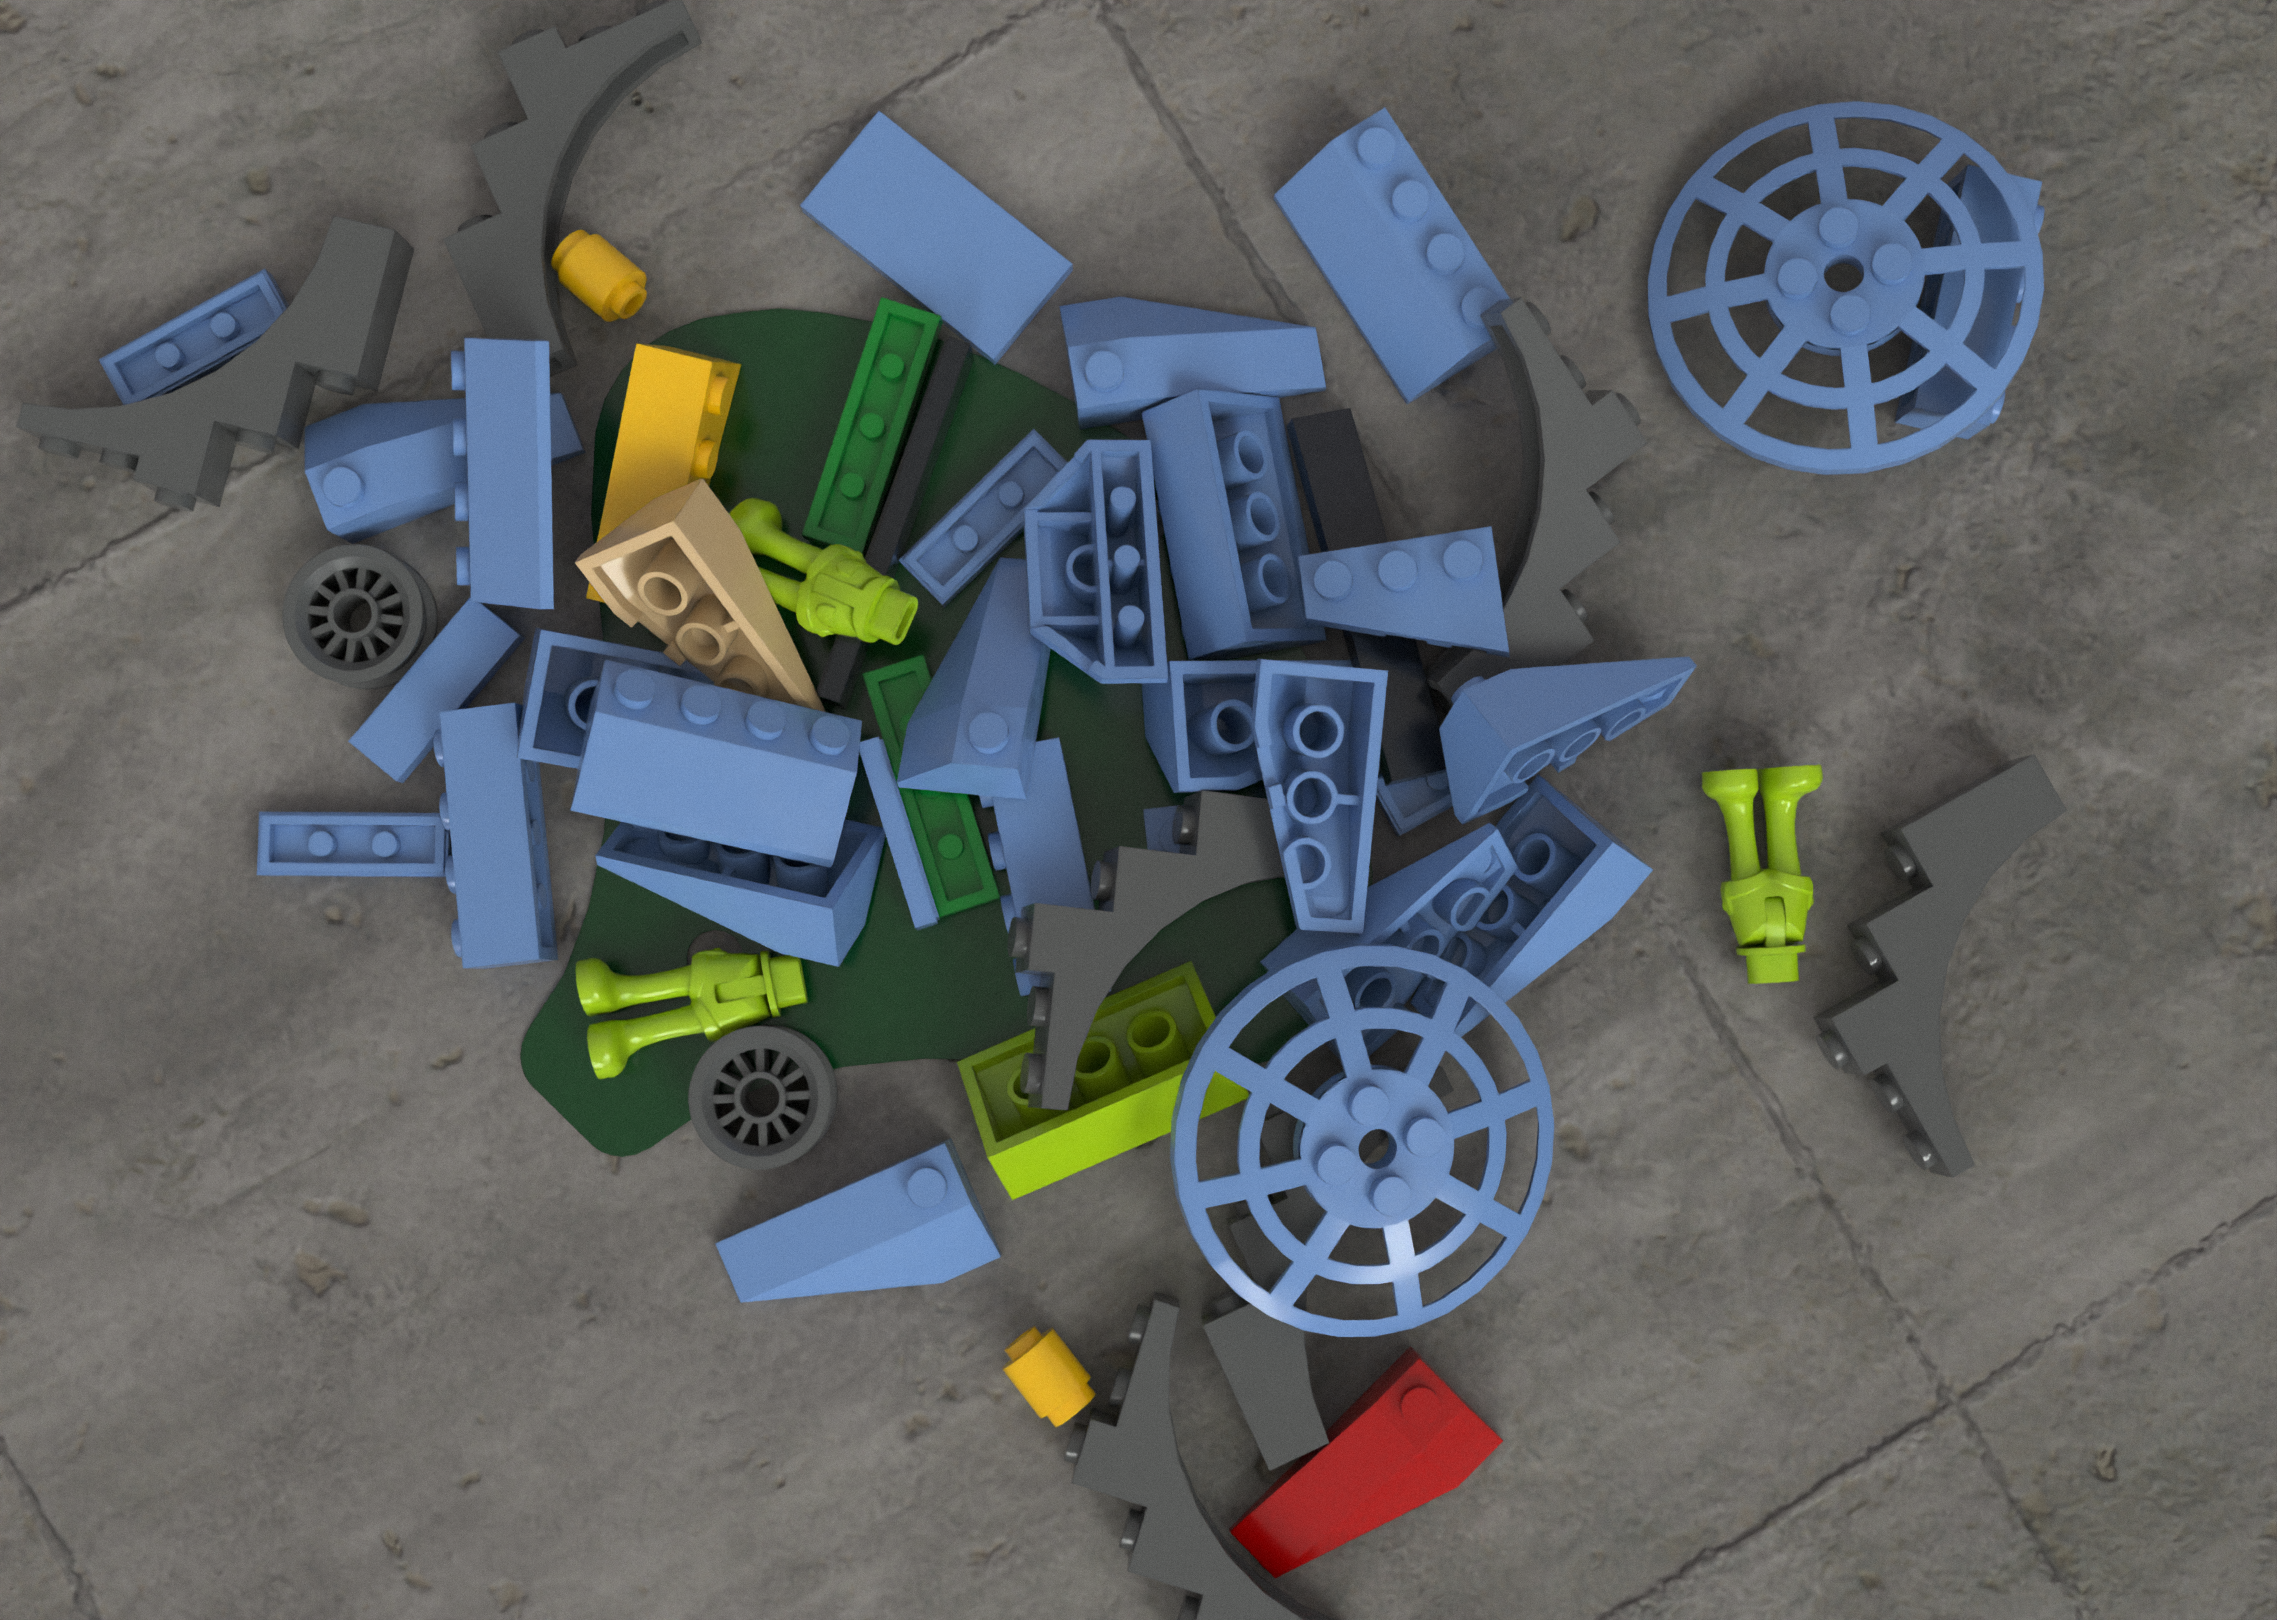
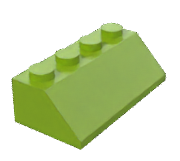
M1192 961L1104 998L1097 1009L1077 1060L1068 1110L1028 1107L1029 1093L1021 1092L1020 1075L1025 1053H1033L1035 1028L957 1062L987 1158L1012 1200L1171 1132V1120L1181 1079L1198 1042L1216 1018ZM1215 1071L1206 1090L1199 1119L1246 1100L1249 1096L1247 1089Z

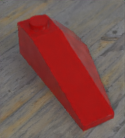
M1410 1346L1326 1431L1329 1443L1302 1455L1229 1528V1532L1276 1579L1457 1488L1503 1440Z

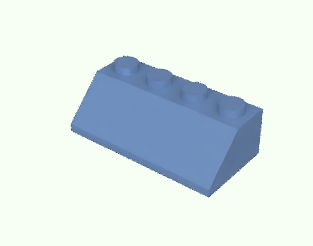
M1385 107L1331 140L1274 194L1273 199L1406 404L1411 403L1497 349L1480 315L1499 300L1510 298Z
M464 337V351H451L452 390L465 391L466 417H453L454 456H467V482H454L455 521H468L469 547H456L457 585H470L471 602L533 609H554L549 341L544 339Z
M1195 389L1143 411L1142 417L1146 438L1151 440L1153 475L1158 496V509L1162 517L1170 559V572L1174 580L1182 622L1181 629L1186 643L1188 659H1232L1326 641L1324 627L1308 624L1305 615L1298 556L1310 553L1279 397Z
M605 659L590 703L570 811L831 868L857 774L862 721Z

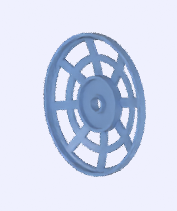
M1860 101L1817 104L1780 114L1746 130L1716 151L1687 181L1669 208L1654 244L1648 275L1649 324L1657 357L1671 387L1692 415L1719 439L1752 458L1787 470L1823 475L1868 473L1905 464L1943 447L1972 427L2000 399L2020 369L2038 326L2044 292L2043 252L2034 217L2017 184L1993 155L1964 132L1931 115L1897 105ZM1861 118L1890 121L1927 132L1941 141L1919 164L1881 150L1861 148L1840 149L1835 119ZM1808 124L1813 153L1798 157L1773 169L1753 183L1744 193L1713 178L1727 162L1751 145L1782 130ZM1964 154L1985 172L2001 192L2015 220L2020 241L1981 243L1978 229L1966 206L1954 191L1941 180ZM1843 167L1876 169L1899 176L1904 181L1883 206L1865 200L1847 199ZM1816 172L1820 204L1806 209L1791 221L1761 204L1767 196L1784 184L1803 175ZM1926 195L1930 196L1947 215L1959 238L1960 245L1921 249L1916 235L1905 220ZM1696 199L1726 215L1717 230L1710 248L1705 273L1706 286L1667 297V273L1673 243L1685 214ZM1742 225L1773 243L1767 255L1764 274L1725 282L1728 255L1737 232ZM1843 263L1856 267L1861 273L1862 282L1851 291L1839 292L1833 290L1824 279L1825 273L1832 266ZM2024 268L2025 286L2019 319L2005 353L1995 368H1992L1963 343L1972 329L1981 306L1985 284V270ZM1964 271L1961 302L1953 322L1946 330L1917 308L1924 284L1925 275ZM1765 300L1769 314L1781 331L1760 358L1752 352L1739 335L1730 316L1729 308ZM1709 313L1711 325L1723 350L1736 367L1746 375V378L1724 408L1706 394L1688 370L1674 340L1671 322ZM1900 331L1928 351L1922 359L1903 372L1885 380L1871 383L1868 351L1883 345ZM1801 348L1823 355L1841 356L1844 387L1833 388L1811 385L1789 378L1782 374V372ZM1945 365L1976 390L1962 405L1933 425L1901 439L1878 444L1874 405L1888 402L1913 391L1935 376ZM1768 391L1779 398L1807 407L1830 410L1847 409L1850 448L1825 449L1795 445L1762 434L1746 425L1745 422Z
M1350 943L1314 950L1278 965L1250 983L1218 1014L1198 1042L1181 1079L1171 1120L1170 1162L1175 1195L1188 1231L1210 1266L1240 1297L1266 1315L1304 1331L1336 1337H1376L1413 1329L1449 1313L1477 1294L1508 1263L1528 1234L1543 1200L1552 1165L1554 1117L1550 1087L1538 1051L1519 1018L1495 991L1465 969L1430 953L1393 944ZM1362 966L1399 967L1429 974L1445 983L1430 1018L1419 1013L1393 1007H1363L1354 1009L1342 970ZM1314 978L1316 979L1328 1017L1314 1022L1294 1035L1271 1057L1264 1068L1229 1048L1241 1029L1267 1004L1295 986ZM1469 996L1485 1007L1508 1033L1524 1061L1530 1080L1498 1093L1495 1082L1482 1059L1465 1040L1454 1033ZM1396 1029L1421 1036V1039L1403 1072L1389 1066L1371 1065L1361 1030ZM1335 1039L1343 1067L1342 1072L1325 1081L1312 1095L1284 1080L1287 1074L1307 1054L1325 1042ZM1445 1051L1466 1071L1480 1098L1477 1102L1449 1112L1446 1111L1438 1096L1428 1087ZM1216 1071L1250 1091L1244 1105L1238 1130L1237 1164L1239 1173L1199 1181L1196 1165L1197 1128L1205 1093ZM1271 1103L1298 1119L1293 1138L1294 1159L1260 1167V1136L1265 1115ZM1536 1107L1538 1118L1536 1158L1528 1191L1517 1213L1493 1199L1498 1190L1505 1163L1507 1137L1505 1120ZM1486 1128V1161L1481 1181L1476 1190L1449 1175L1454 1156V1139ZM1372 1130H1384L1389 1140L1386 1154L1377 1162L1363 1163L1359 1156L1361 1139ZM1303 1186L1309 1196L1325 1210L1304 1244L1297 1240L1282 1224L1270 1204L1268 1194ZM1435 1198L1463 1213L1460 1219L1440 1239L1422 1251L1414 1253L1409 1219L1422 1212ZM1246 1200L1249 1210L1263 1234L1283 1255L1292 1260L1269 1292L1254 1283L1232 1260L1213 1230L1206 1208ZM1479 1223L1504 1235V1238L1492 1255L1467 1280L1439 1299L1422 1306L1418 1273L1430 1269L1451 1255L1474 1232ZM1349 1224L1362 1228H1382L1388 1258L1387 1263L1352 1264L1329 1258V1255ZM1316 1274L1329 1280L1349 1284H1383L1392 1282L1396 1316L1378 1320H1342L1311 1314L1294 1307L1293 1304Z

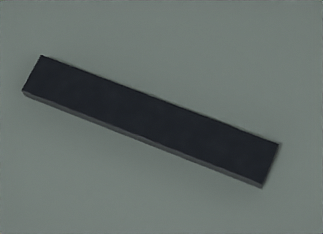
M950 336L944 342L865 557L868 565L883 576L887 575L893 579L898 570L899 559L905 551L974 362L971 344ZM837 634L816 691L825 703L847 709L870 643L862 641L858 637Z
M1351 408L1292 418L1286 427L1320 551L1328 552L1388 542ZM1342 630L1352 667L1388 671L1379 761L1385 786L1446 772L1439 731L1440 726L1416 640L1393 635L1383 637Z

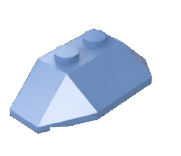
M1087 440L1077 450L1074 457L1024 509L1023 523L1029 633L1101 684L1167 683L1168 668L1151 440Z

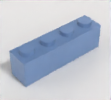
M1968 164L1947 185L1966 206L1978 229L1981 243L2020 241L2015 220L2001 192L1980 167ZM2009 174L2017 184L2031 211L2037 233L2039 234L2045 212L2044 206L2037 205L2042 181ZM1941 209L1933 247L1960 245L1959 238L1949 218ZM2024 268L1985 270V284L1981 306L1972 329L1963 343L1992 368H1995L2005 353L2016 327L2012 325L2016 303H2020L2023 297L2025 286ZM1964 271L1933 274L1926 277L1919 309L1946 330L1953 322L1961 302ZM1912 340L1907 368L1928 353L1926 349L1914 340ZM1945 365L1935 376L1913 391L1900 396L1895 423L1924 429L1962 405L1976 390ZM2005 391L2000 399L1972 427L1957 437L1968 440L1988 427L1990 423L1993 424L2002 410Z
M515 702L439 712L440 729L434 733L435 757L438 764L444 767L446 792L441 794L439 801L440 816L445 829L450 830L452 855L446 859L445 874L450 891L456 894L458 919H455L452 923L451 938L455 954L458 957H462L463 968L488 969L558 960L540 765L537 761L517 758L522 705Z
M1057 737L1038 741L1035 744L1027 800L979 795L982 808L994 806L999 831L988 833V841L995 871L1007 869L1012 894L1000 896L1008 934L1012 918H1021L1022 907L1033 903L1095 910L1060 739ZM1017 958L1013 959L1014 970L1016 969ZM1015 973L1021 997L1029 995L1032 986L1040 987L1041 975Z

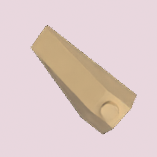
M703 478L653 499L583 552L575 561L577 567L611 611L631 628L639 622L666 643L667 647L663 653L679 666L687 660L711 679L715 686L826 712L740 528Z

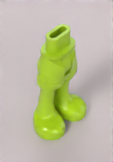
M759 498L746 499L729 513L740 528L752 554L769 556L806 574V579L803 582H799L758 567L774 602L795 612L798 623L806 631L818 634L821 637L833 634L858 637V639L868 643L882 639L891 644L898 645L903 641L918 609V599L915 596L900 591L896 580L887 575L883 576L868 565L861 552L839 544L830 545L823 550L782 531V516L777 506Z
M1802 765L1701 772L1702 789L1708 797L1716 800L1725 820L1730 852L1731 879L1721 882L1722 908L1730 917L1734 934L1739 944L1736 947V954L1746 956L1748 984L1799 981L1797 953L1805 952L1806 944L1795 942H1803L1807 913L1811 905H1813L1814 899L1811 878L1801 875L1795 836V817L1799 799L1820 787L1823 780L1822 766ZM1758 789L1763 802L1766 823L1767 868L1765 869L1760 867L1754 830L1753 800Z
M718 947L712 950L706 949L692 955L691 965L645 975L629 976L615 973L605 962L593 957L577 961L575 969L580 1002L583 1010L590 1017L611 1013L636 1004L679 997H690L691 999L690 1005L634 1019L608 1020L590 1024L587 1030L588 1049L591 1063L598 1079L612 1078L620 1074L625 1068L629 1056L644 1046L666 1039L705 1033L709 1042H716L733 1031L749 1027L766 1019L771 1014L773 1018L780 1017L781 1008L808 1003L800 958L790 955L771 958L769 950L760 951L759 956V954L728 953Z

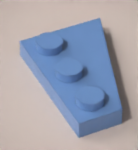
M1492 526L1298 556L1305 615L1308 624L1383 637L1393 635L1427 641V644L1448 648H1452V645L1486 651L1490 655L1510 658Z

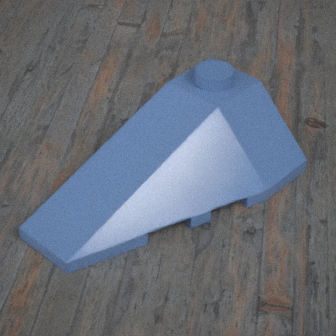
M1115 297L1059 306L1079 430L1143 420V411L1195 389L1279 398L1326 390L1316 327L1127 297Z
M550 393L551 466L586 452L564 395L562 393ZM465 398L362 404L306 426L305 474L326 529L354 544L455 504L454 482H467V456H454L453 417H466Z
M1000 557L907 724L897 784L899 788L1027 800L1051 648L1029 633L1025 559Z
M535 627L523 694L517 758L578 769L590 703L605 659L714 685V682L687 660L679 666L661 651Z
M1690 657L1518 668L1507 670L1486 680L1482 676L1468 680L1453 694L1451 702L1454 705L1439 728L1455 816L1463 825L1514 801L1527 793L1529 786L1525 780L1534 776L1550 763L1559 773L1574 764L1577 756L1589 748L1600 734L1606 741H1611L1668 706L1697 665Z
M1257 659L1251 727L1296 928L1299 930L1363 934L1388 677L1387 670Z
M1278 660L1352 667L1351 660ZM1257 661L1167 662V683H1142L1145 737L1174 793L1199 792L1201 790L1211 792L1236 791L1263 780L1251 727Z
M1537 775L1529 785L1527 793L1516 800L1496 825L1518 868L1475 927L1465 932L1458 931L1440 956L1441 959L1465 969L1495 991L1504 1003L1610 921L1653 871L1649 865L1613 833L1540 775ZM1425 976L1419 984L1411 1004L1421 1015L1428 1018L1431 1017L1444 986V981L1438 978L1433 981ZM1469 996L1454 1033L1459 1037L1464 1036L1488 1017L1490 1013L1485 1007Z
M845 819L835 859L831 868L621 822L595 857L598 866L778 953L839 967L865 926L885 841V831L882 827Z
M1488 823L1367 888L1363 934L1296 929L1260 962L1265 970L1269 972L1284 962L1314 950L1350 943L1393 944L1424 951L1440 958L1458 931L1465 932L1475 927L1518 866L1498 828ZM1362 966L1342 970L1354 1009L1363 1007H1393L1410 1011L1404 1005L1425 976L1433 981L1436 980L1435 977L1429 974L1399 967ZM1315 978L1299 984L1283 994L1285 999L1309 1026L1316 1021L1328 1017ZM1361 1030L1368 1057L1398 1030ZM1335 1039L1325 1042L1328 1048L1340 1060Z
M951 1138L715 1243L740 1303L944 1283L1002 1256Z

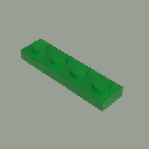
M883 297L880 298L802 532L805 540L827 547L833 544L844 545L861 552L863 558H865L943 325L940 315Z
M924 655L863 673L896 782L907 724L932 680ZM898 787L939 917L942 918L1000 899L1001 895L969 794Z

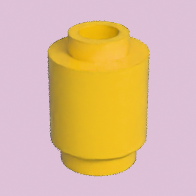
M576 230L559 244L553 254L551 266L558 273L559 282L604 321L612 322L619 318L628 319L643 305L647 296V291L644 289L647 281L645 272L601 235H590L585 230Z
M1034 1325L1005 1348L1004 1351L1010 1357V1360L1003 1366L1002 1370L1039 1418L1047 1416L1055 1427L1062 1425L1072 1418L1096 1395L1087 1383L1091 1376L1053 1327L1041 1334Z

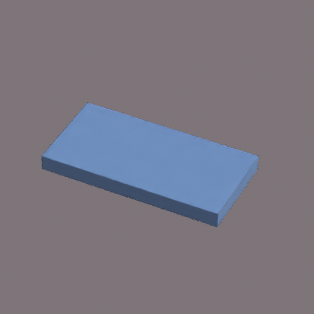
M880 111L875 114L800 204L805 215L927 312L940 315L943 324L965 342L970 343L971 347L994 365H996L1073 271V264Z

